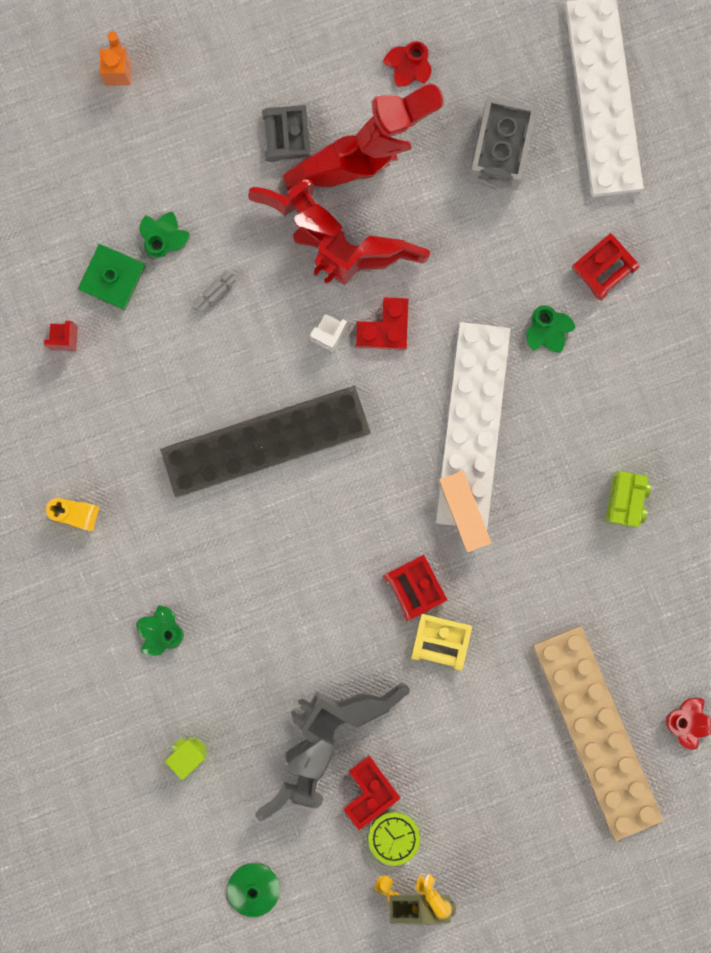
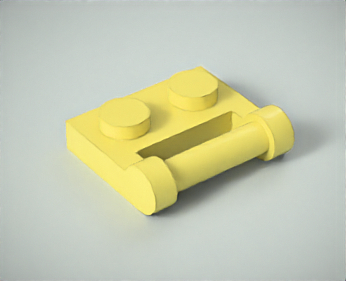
M421 614L411 659L419 661V659L453 666L454 670L462 671L472 625ZM423 641L458 649L457 655L452 656L422 649Z

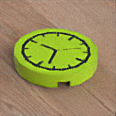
M399 811L384 812L376 817L370 827L368 834L369 847L375 858L383 864L392 866L405 864L415 856L419 849L420 834L418 826L410 816Z

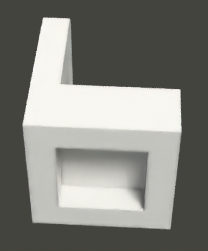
M325 314L318 328L315 327L310 335L311 341L334 352L347 328V321L342 319L340 322Z

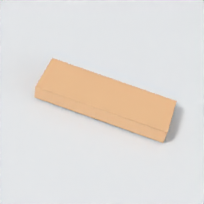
M464 470L439 479L466 553L491 544Z

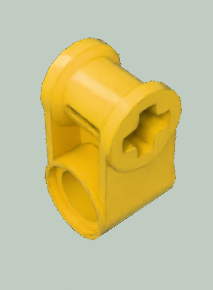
M54 498L48 502L46 513L54 521L94 531L100 506ZM62 506L65 509V513L59 514L55 512L56 507Z

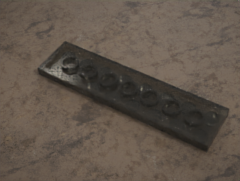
M354 385L161 448L160 451L175 498H179L371 435Z

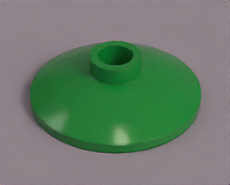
M248 863L242 865L235 870L228 882L227 894L230 904L238 913L247 917L265 915L272 910L279 898V881L275 873L263 864ZM249 889H255L258 894L255 897H251L248 894Z

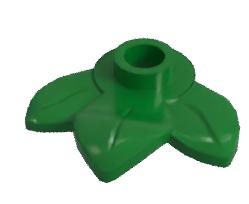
M172 211L162 215L157 221L145 215L139 227L140 233L145 239L144 249L153 258H162L168 251L180 250L185 246L190 236L188 231L178 230V221ZM155 243L162 244L158 250L153 249V245Z
M539 306L532 313V325L526 332L527 343L532 351L544 345L552 352L561 353L565 345L564 333L575 330V324L569 315L556 313L550 306ZM540 315H546L548 322H541Z
M158 605L155 617H143L136 622L138 633L146 639L141 647V652L145 655L159 656L166 649L177 648L183 641V630L176 624L173 611L166 606ZM169 631H171L173 635L171 640H168L167 634Z

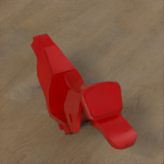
M432 83L426 84L403 99L398 95H377L372 100L373 116L356 135H349L336 140L290 168L282 175L286 189L289 190L304 179L311 180L314 186L334 187L357 179L371 178L383 168L389 167L391 161L398 160V153L409 151L412 148L409 141L399 140L391 136L406 132L409 127H413L425 117L440 110L444 103L440 88Z
M302 180L286 192V196L261 187H251L249 189L248 198L253 202L268 205L278 210L284 216L294 210L299 213L294 219L296 226L300 227L293 234L294 242L296 244L319 247L318 255L315 259L316 267L313 273L314 276H318L320 271H326L328 277L324 279L325 284H329L335 278L345 286L356 272L360 270L386 269L399 259L420 264L426 263L429 259L430 251L427 248L405 242V240L369 235L361 245L356 246L348 243L344 237L341 224L318 203L316 204L311 197L314 192V184L311 180Z

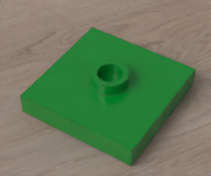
M98 244L78 290L125 311L146 265Z

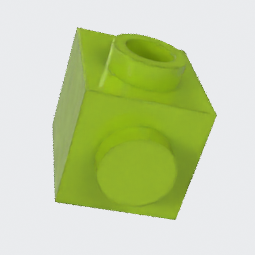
M190 736L186 741L181 737L171 747L173 753L164 762L183 781L209 755L206 752L207 746L198 737L194 739Z

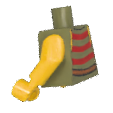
M429 874L426 875V878L419 875L415 886L416 891L423 895H399L397 891H391L390 889L394 881L388 876H379L375 884V890L387 896L386 900L390 904V924H450L451 917L456 913V906L451 901L449 895H439L436 890H432L435 878Z

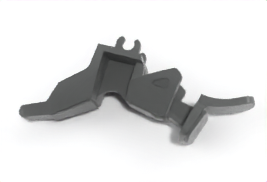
M400 683L382 697L362 693L340 701H334L317 691L310 703L304 699H299L300 709L304 710V712L297 714L293 710L291 715L293 722L299 726L306 740L286 752L288 770L290 773L299 775V779L296 785L284 782L279 793L270 802L256 811L255 817L257 820L263 821L276 813L289 799L292 800V803L305 807L318 808L321 806L323 797L316 792L317 781L324 775L334 751L333 736L335 729L344 723L358 728L384 715L409 694V687L405 683Z

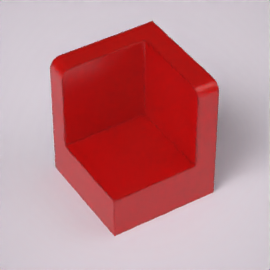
M68 320L65 321V324L50 323L49 340H44V346L50 350L76 351L78 326Z

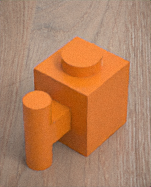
M111 31L107 35L110 49H100V75L106 86H130L131 60L126 49L123 48L117 33Z

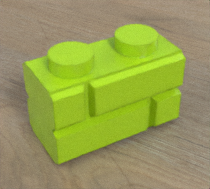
M624 471L613 473L605 519L606 523L631 528H639L641 523H645L647 509L643 508L645 498H649L651 493V483H648L649 476Z

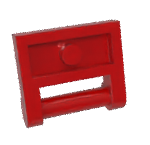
M609 233L574 263L571 268L591 289L593 295L602 301L608 295L607 292L630 272L634 273L640 266L616 237ZM620 259L624 265L600 284L596 279Z
M424 554L382 575L385 581L391 585L404 611L403 616L406 621L448 601ZM402 574L406 575L420 603V606L413 608L398 579V576Z

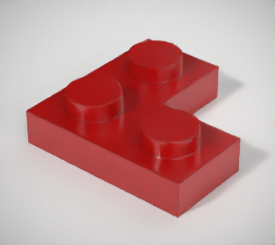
M383 297L382 322L357 321L356 348L406 350L409 298Z
M370 754L348 770L363 792L345 805L343 810L356 828L360 830L400 800L401 796Z

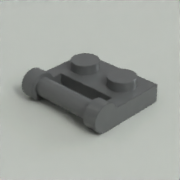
M306 105L265 108L262 110V119L265 120L266 161L276 162L283 159L307 158L310 156ZM277 118H282L283 149H277L275 120Z

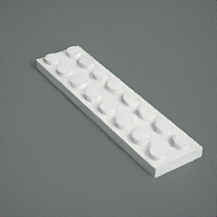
M617 0L568 1L565 9L591 196L601 197L641 192L644 188Z
M460 322L441 478L464 470L487 530L510 328ZM440 485L435 524L456 526Z

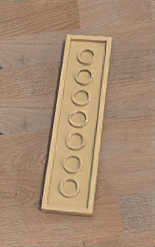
M579 625L533 644L535 653L613 839L618 841L663 822L662 815L582 626Z

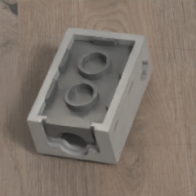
M487 97L469 180L518 190L524 173L537 107Z

